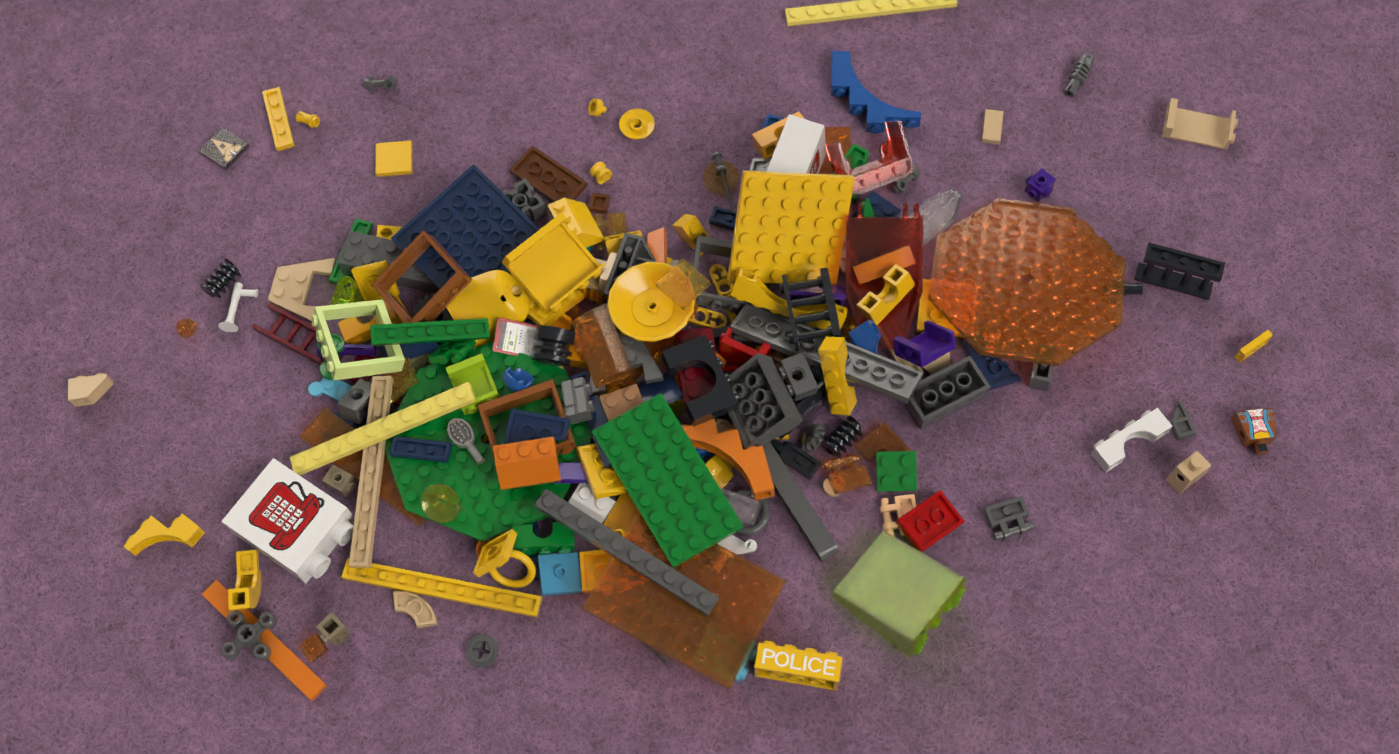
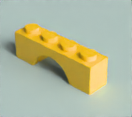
M826 337L818 352L831 414L850 415L857 403L854 386H848L845 376V365L848 355L845 337Z

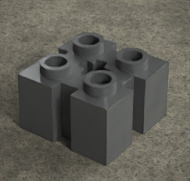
M526 178L513 185L514 190L511 192L507 189L503 191L530 220L533 219L536 222L548 215L545 203L538 194L534 193L533 187Z

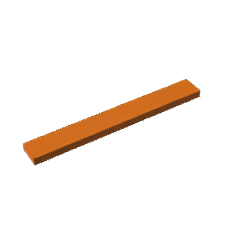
M215 580L201 595L227 619L228 614L232 612L229 610L228 590L218 580ZM248 609L237 610L245 615L247 624L253 625L257 623L258 619ZM265 630L261 634V642L271 649L269 660L313 701L327 685L270 630Z

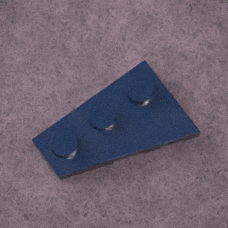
M981 335L963 339L962 345L968 357H972L991 386L990 390L1021 380V377L1017 373L1014 374L1009 368L1010 365L1005 360L1002 361L995 354L994 348Z
M511 409L504 444L554 437L555 441L567 440L571 420Z

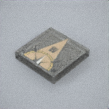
M222 126L202 146L199 153L227 171L250 145Z

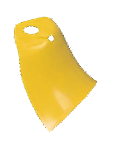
M493 270L472 277V281L446 307L453 320L488 318L490 338L475 340L474 348L494 342L499 317L523 322L527 317L529 311L528 292L514 276L505 271ZM512 286H518L521 289L520 297L512 294ZM502 295H504L506 301L504 302L500 299Z

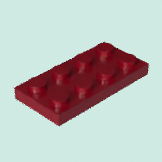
M712 327L677 332L674 335L675 346L706 335L707 339L713 342L715 348ZM691 367L679 372L684 406H686L687 402L707 395L715 386L713 377L705 369Z

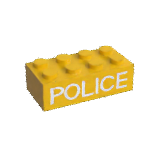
M764 641L758 644L754 677L837 691L843 657L838 656V653L835 652L823 654L817 653V650L812 648L800 650L794 645L786 644L782 647L776 646L774 642Z

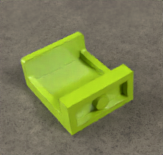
M482 353L446 367L453 387L466 382L472 385L476 402L461 408L464 415L476 413L479 410V404L500 398Z

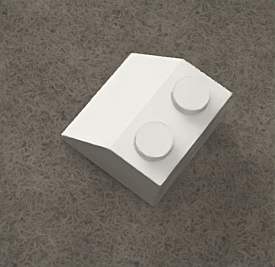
M580 483L568 503L603 524L616 501L609 497L594 499L590 486L586 483Z

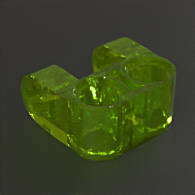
M344 276L339 279L330 305L363 302L364 299L352 277ZM349 282L351 286H347L345 289L344 285H347Z

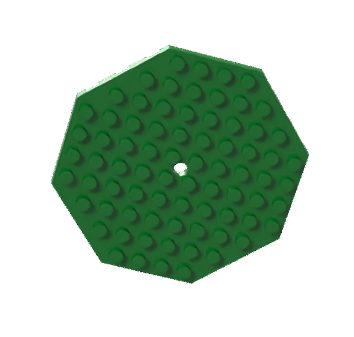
M494 342L476 347L466 354L464 360L481 353L483 354L500 397L514 393L508 390L502 380L503 373L509 367L511 371L521 368L528 372L534 378V382L530 387L553 379L565 413L561 386L563 381L569 380L565 369L551 366V364H540L535 360H531V356L520 352L517 356L493 351ZM451 359L449 363L444 365L437 363L419 369L397 412L454 388L446 371V367L453 365ZM552 396L514 408L515 410L559 417ZM459 408L395 435L397 437L452 443L449 463L391 457L389 454L393 437L386 439L385 451L406 511L438 525L448 527L450 530L470 536L482 543L506 533L512 529V526L528 525L549 517L535 508L538 499L546 489L564 499L572 483L551 482L501 490L490 443L484 444L482 442L487 433L479 410L476 413L464 415L462 409ZM511 410L489 417L498 445L504 444ZM460 418L469 423L475 435L473 444L485 460L482 464L478 465L466 448H460L452 442L447 430L448 423L452 419ZM581 421V423L570 424L569 427L576 448L590 445L593 438L587 422ZM567 440L556 441V444L561 443V442H564V441H567ZM576 449L569 454L558 455L559 463H580Z

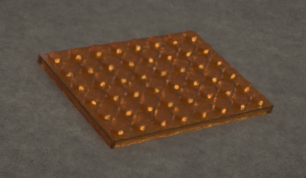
M638 511L624 538L671 567ZM716 544L674 568L682 575L719 597L718 602L707 617L619 560L611 557L582 610L730 690L786 580Z

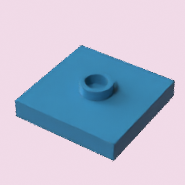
M578 552L537 556L541 596L582 593Z

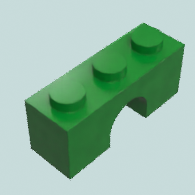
M552 522V534L547 538L537 537L533 533L532 524L512 526V529L517 533L513 550L520 551L527 556L531 554L548 555L554 552L562 554L574 551V532L559 522Z

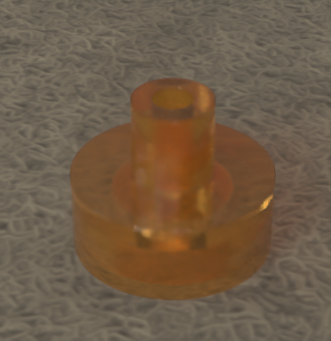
M184 318L177 322V331L183 338H189L196 333L197 323L195 321Z

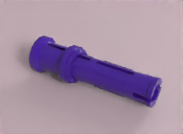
M317 344V355L319 358H323ZM344 344V350L339 352V357L341 355L376 356L377 346H372L371 344Z

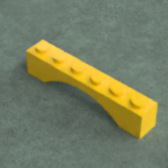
M740 268L731 291V296H734L736 300L750 302L755 307H763L769 309L774 314H782L789 318L786 300L770 291L757 274ZM826 304L792 308L793 317L824 312L827 307ZM835 304L841 330L847 316V308ZM825 319L805 323L809 327L827 329V326H830V322L825 321Z

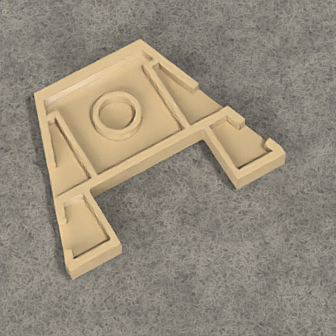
M335 258L277 267L268 301L312 322L311 315L314 314L315 306H307L305 303L313 275L330 276L336 264Z

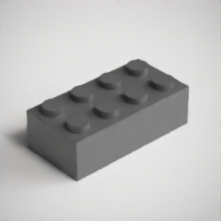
M969 356L922 379L909 402L904 404L922 430L987 397L991 386L972 357Z

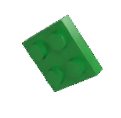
M916 451L876 452L877 492L917 491Z

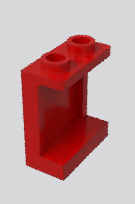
M730 327L719 338L720 347L718 352L727 361L726 363L731 366L743 365L757 353L770 356L771 345L764 342L760 350L757 351L733 340V329Z

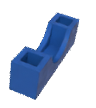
M872 319L867 320L849 332L851 336L850 341L853 345L878 354L877 346L882 334Z

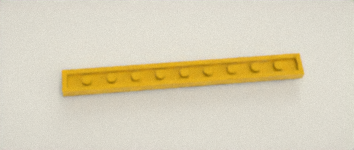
M349 558L346 560L341 576L344 580L407 591L535 618L538 617L542 597L375 563H371V568L349 567Z

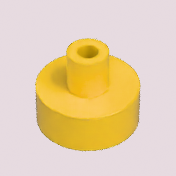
M591 99L588 106L589 115L599 117L601 113L606 112V106H603L602 100Z

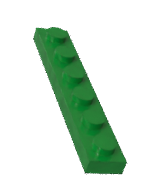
M488 318L370 325L372 346L490 338Z

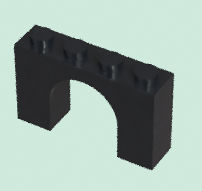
M706 335L662 351L661 358L669 376L687 368L699 367L708 371L714 379L715 386L710 393L686 403L685 410L693 427L736 410L739 402L737 392L735 390L732 391L730 386L731 380L728 374H724L722 370L723 364L720 357H716L714 353L713 342L708 340Z

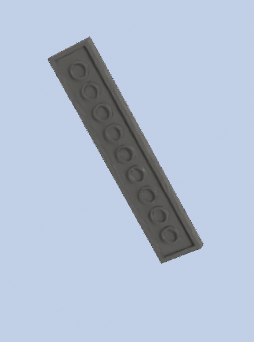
M747 302L730 325L733 333L762 345L765 342L771 345L770 348L791 357L803 352L808 364L822 369L818 349L826 337L798 341L799 351H795L794 344L790 345L788 333H792L790 320L786 317L774 314L763 308L755 307ZM795 324L797 334L816 330L803 324ZM846 342L848 352L845 365L846 379L906 404L909 402L922 379L923 372Z

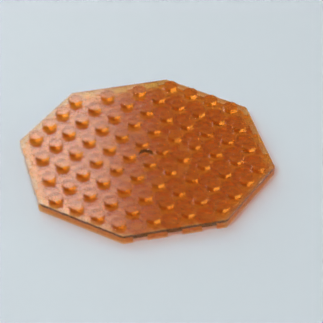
M997 198L989 206L980 208L972 213V216L965 220L963 218L953 224L947 231L937 234L928 299L979 355L1060 366L1121 326L1126 260L1121 255L1118 256L1112 250L1113 247L1103 237L1100 238L1094 232L1095 229L1085 220L1082 221L1076 215L1077 212L1071 207ZM1029 277L1032 281L1026 283L1022 278Z

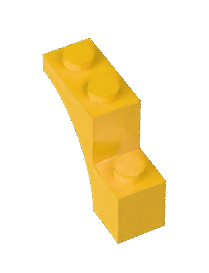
M184 514L174 519L169 529L153 516H150L149 519H146L141 524L138 531L127 539L123 547L135 556L148 546L162 541H178L192 548L206 532Z

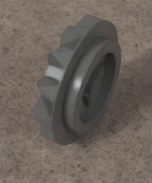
M819 423L812 424L810 428L807 427L803 437L800 439L799 447L805 452L816 449L824 438L825 428Z
M477 635L468 642L465 651L466 657L476 667H487L494 663L498 656V644L489 635ZM485 644V649L489 653L483 654L480 659V654L476 650L482 649Z

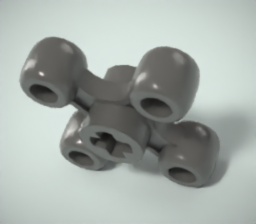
M237 610L230 612L227 621L232 627L237 628V638L222 646V655L230 660L235 659L239 656L242 648L252 647L253 655L259 661L268 660L271 656V649L261 642V634L265 630L273 629L276 626L277 619L275 615L270 612H264L260 615L257 623L250 625L246 623L245 615Z

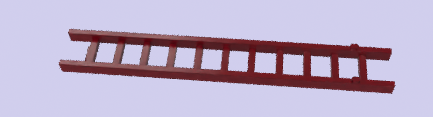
M268 303V309L277 313L280 317L275 321L270 331L253 323L252 328L254 331L319 365L325 362L317 354L313 355L305 351L316 337V328ZM286 319L296 323L285 339L275 335ZM303 327L311 332L299 348L290 342L299 329ZM341 355V357H339L340 361L342 360L344 355ZM357 355L354 362L376 358L370 355ZM402 372L388 373L387 376L393 378L395 375L405 380L395 396H391V403L400 406L402 401L399 399L409 384H412L414 378ZM372 375L364 376L362 380L368 382ZM348 378L347 380L356 384L360 379Z

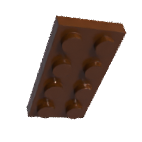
M533 145L509 169L511 175L520 181L526 178L536 192L551 202L563 198L575 200L588 186L585 180Z

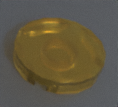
M714 161L704 169V185L713 193L723 194L726 193L721 175H716V164ZM723 161V165L727 168V173L724 176L730 192L738 184V170L732 163Z

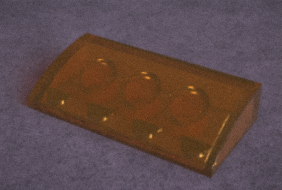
M607 304L596 307L572 321L595 388L632 375L615 325L611 321Z

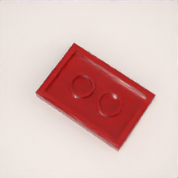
M941 490L895 521L919 554L965 522Z

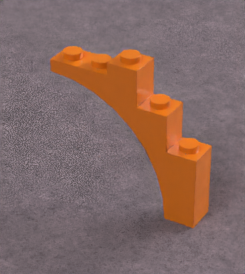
M714 419L694 427L690 424L682 425L695 448L720 456L742 474L752 491L755 501L775 496L774 485L763 445L750 446L743 450L738 429H727L722 433H718Z

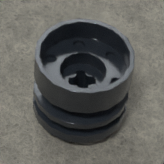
M536 326L534 340L541 342L542 345L533 346L532 350L539 353H532L531 360L544 365L570 366L571 360L564 357H572V352L564 348L574 346L576 333L559 327Z

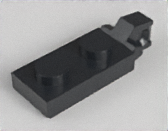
M773 439L770 442L783 463L809 480L812 479L822 464L790 441L781 443Z

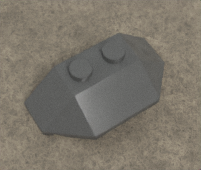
M628 233L624 234L603 292L604 296L609 297V291L616 279L630 267L645 262H656L643 237Z

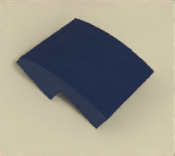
M668 373L663 375V381L649 384L643 382L637 385L643 402L661 393L669 404L682 399L683 395L673 375L669 376Z

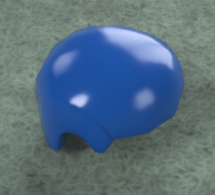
M509 367L502 375L505 386L512 392L529 388L534 382V378L521 368L511 371Z

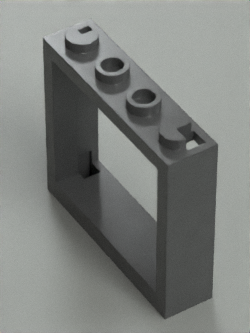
M698 235L690 277L696 295L695 305H705L714 309L721 308L731 312H739L747 303V301H739L731 297L695 291L700 252L730 258L733 242Z

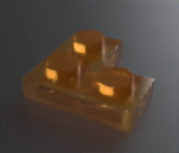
M886 422L855 445V448L867 461L875 457L876 452L882 450L911 451Z

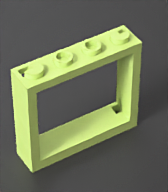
M383 299L315 307L314 314L311 315L312 326L316 328V339L321 343V353L326 358L327 371L331 372L333 381L402 371L405 358L399 344L384 345L388 354L386 358L340 363L326 320L373 315L377 325L392 324Z

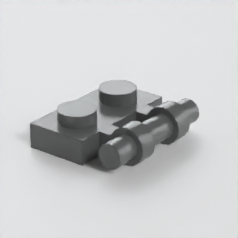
M1022 496L984 508V513L990 527L999 526L1000 531L993 533L996 541L1010 539L1011 536L1019 533L1023 535L1029 530L1034 529L1032 521L1025 523L1023 518L1028 517L1030 514ZM1016 521L1017 526L1007 527V523Z

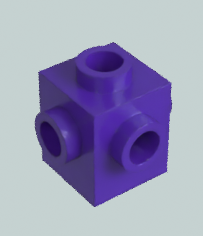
M1041 168L1035 175L1032 174L1025 182L1027 184L1025 192L1030 198L1039 202L1043 197L1047 198L1051 194L1056 178Z

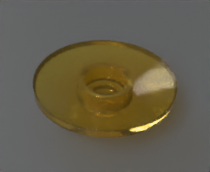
M434 484L423 492L421 506L424 513L431 520L446 523L458 515L460 500L456 492L450 487L443 484Z

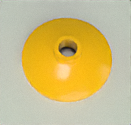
M631 109L622 115L619 127L622 134L627 138L639 140L646 138L653 132L655 121L648 111L644 109Z

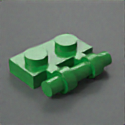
M476 341L442 342L428 357L431 364L439 363L440 365L449 363L450 359L453 364L461 362L466 358V354L474 349Z

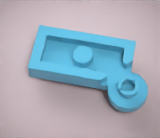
M323 378L321 382L311 383L308 391L313 397L325 394L339 402L352 386L341 380L333 381Z

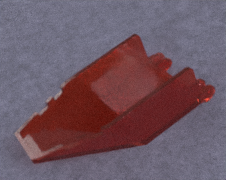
M850 203L849 214L846 215L844 237L845 291L857 327L868 320L862 315L857 304L869 291L875 295L880 294L885 286V281L882 276L858 285L852 267L904 246H910L916 262L903 268L909 272L915 286L877 325L882 334L877 349H894L893 338L901 336L907 339L923 292V215H920L919 204L914 203V218H907L908 206L907 203H903V218L862 217V203H858V217H851Z

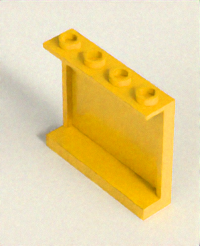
M560 213L506 255L502 261L505 267L546 314L550 311L555 313L563 306L561 303L565 299L570 301L576 296V290L586 288L590 284L589 280L592 277L597 279L602 274V269L606 265L605 263L600 265L564 223L566 217L563 213Z

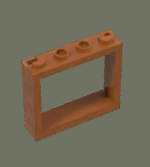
M423 230L402 251V254L389 265L386 271L378 276L379 278L372 286L404 323L433 322L472 279L432 235ZM432 245L456 273L412 317L389 289Z
M553 379L478 405L493 454V446L498 444L489 420L491 416L552 396L559 417L566 418ZM570 427L567 441L556 444L558 455H566L577 449Z

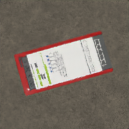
M499 317L493 351L517 356L519 352L531 356L532 353H539L532 350L533 346L542 345L541 342L534 340L537 325Z

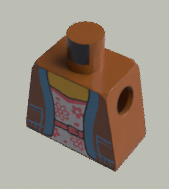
M1274 408L1236 411L1231 417V421L1242 445L1254 446L1256 455L1267 454L1269 452L1267 444H1271L1276 438Z

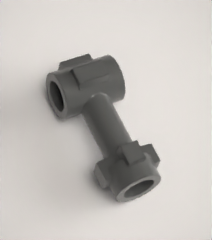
M388 76L385 80H374L373 77L364 79V88L374 90V87H384L388 90H393L398 84V80L393 76Z
M917 167L908 168L906 170L908 174L900 180L897 179L892 183L891 191L894 194L903 193L907 188V184L912 179L916 181L921 173Z

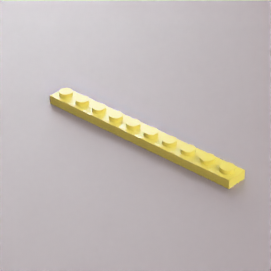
M858 0L785 9L787 26L951 8L957 7L958 3L957 0Z
M466 382L291 456L293 472L299 476L474 403L476 398L472 385Z

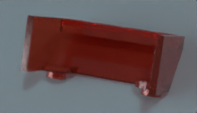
M901 121L885 122L889 140L880 145L879 153L881 158L851 169L849 162L845 159L841 143L826 144L833 173L835 175H852L855 177L853 195L863 194L912 174L914 166Z

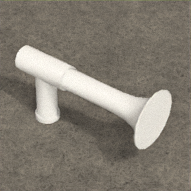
M236 282L234 284L227 318L224 322L218 324L221 330L225 332L238 331V327L234 324V318L240 296L257 298L258 289H242V283Z

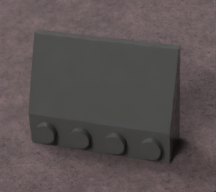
M757 353L729 375L732 391L735 390L739 396L737 409L729 412V416L735 428L738 429L739 437L745 449L750 446H761L788 433L803 422L772 357Z

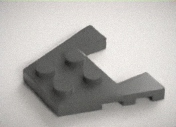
M622 333L598 338L590 378L593 394L590 396L607 393L605 374L643 366L647 384L664 380L662 373L643 341H637Z

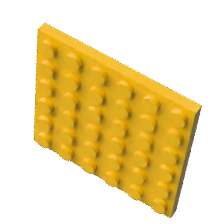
M743 171L727 280L735 282L741 268L757 274L763 283H783L782 275H786L787 283L789 284L790 282L817 279V277L821 276L820 269L828 267L830 282L836 285L855 177L852 175Z

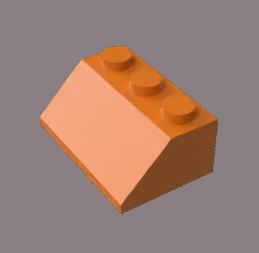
M554 437L493 446L495 466L501 490L561 481L557 446Z

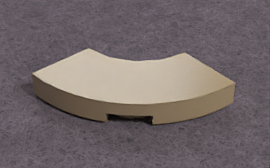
M393 591L395 612L410 615L415 620L417 628L438 625L433 609L423 598L407 591Z

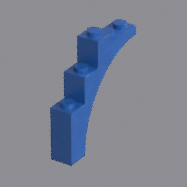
M832 51L831 95L837 97L849 96L848 114H866V132L873 134L884 132L885 126L890 128L920 127V111L897 108L872 95L856 76L851 64L850 51Z

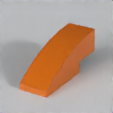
M904 246L853 266L852 269L858 285L884 276L895 264L905 268L916 262L910 246Z

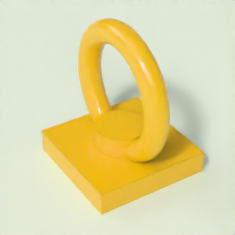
M511 529L483 545L473 573L477 577H481L489 572L492 578L499 584L510 588H520L533 581L536 575V568L533 561L526 554L512 550L517 533ZM510 557L523 562L527 567L528 573L523 579L512 580L502 576L496 568L504 565Z

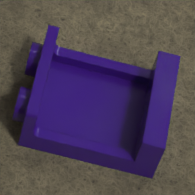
M927 320L924 322L925 331L910 340L901 336L893 338L895 355L922 368L955 349L953 331Z

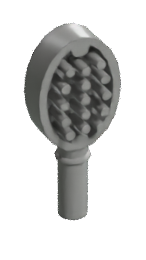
M452 419L447 427L450 439L456 446L466 448L478 465L482 464L485 460L473 444L475 435L471 426L463 419Z

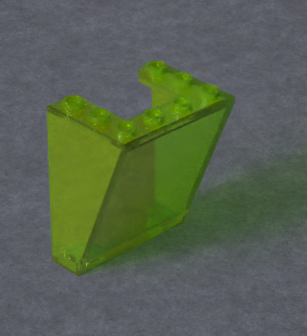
M882 531L834 589L832 597L911 659L914 654L918 656L924 649L926 640L929 638L927 633L931 628L935 630L942 621L940 616L944 612L948 614L952 608L955 609L959 605L967 590L965 587L967 579L889 533Z

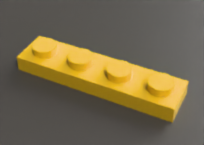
M280 87L262 91L277 151L295 147Z

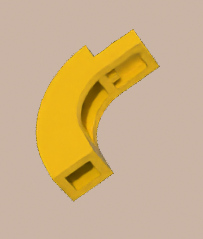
M258 550L236 552V586L234 589H228L229 610L231 611L255 608L261 593V571L259 570Z

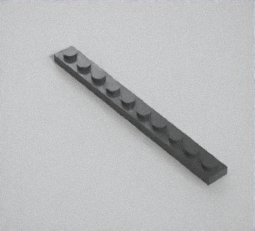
M548 489L543 492L536 502V509L705 616H709L718 602L719 597Z

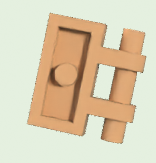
M915 495L895 496V504L890 505L888 498L881 499L880 513L883 514V530L886 531L887 538L895 537V529H899L900 537L905 536L895 521L892 522L891 513L896 512L898 519L916 507Z

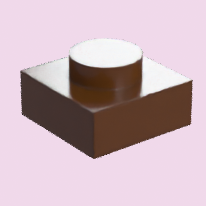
M592 192L589 211L607 214L611 199L610 195Z

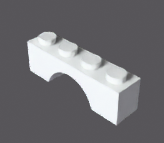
M1158 408L1152 412L1147 410L1140 416L1141 419L1130 421L1124 426L1125 429L1114 431L1109 435V439L1106 441L1102 439L1093 446L1094 450L1091 455L1105 473L1122 463L1125 458L1124 443L1127 440L1143 438L1153 443L1170 431L1172 425Z

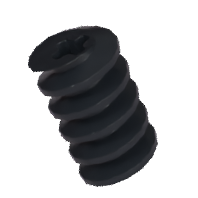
M226 258L224 259L225 263L219 264L220 268L214 269L216 274L211 273L209 275L210 279L204 280L206 285L200 284L201 289L213 298L221 299L222 297L219 292L226 293L224 286L231 288L232 286L229 281L236 282L235 275L241 277L239 269Z
M847 416V420H843L841 425H838L836 430L831 431L830 435L825 437V441L821 442L822 448L828 454L840 458V450L844 453L847 452L845 445L852 447L850 440L853 442L858 441L855 435L863 437L860 424L852 416Z

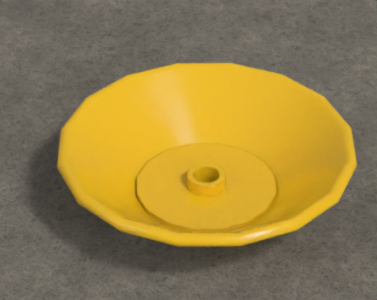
M645 262L630 267L616 279L609 291L607 308L612 323L622 334L637 341L656 342L672 337L686 326L694 312L696 295L691 281L680 269L666 263Z

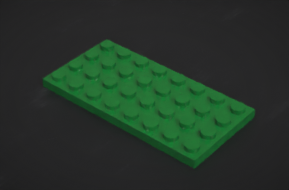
M661 393L592 431L594 438L673 569L744 528Z

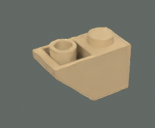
M104 373L68 379V401L75 407L95 404L113 385V380Z

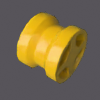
M602 161L594 164L589 171L590 175L596 178L598 184L605 183L612 176V171L607 169Z

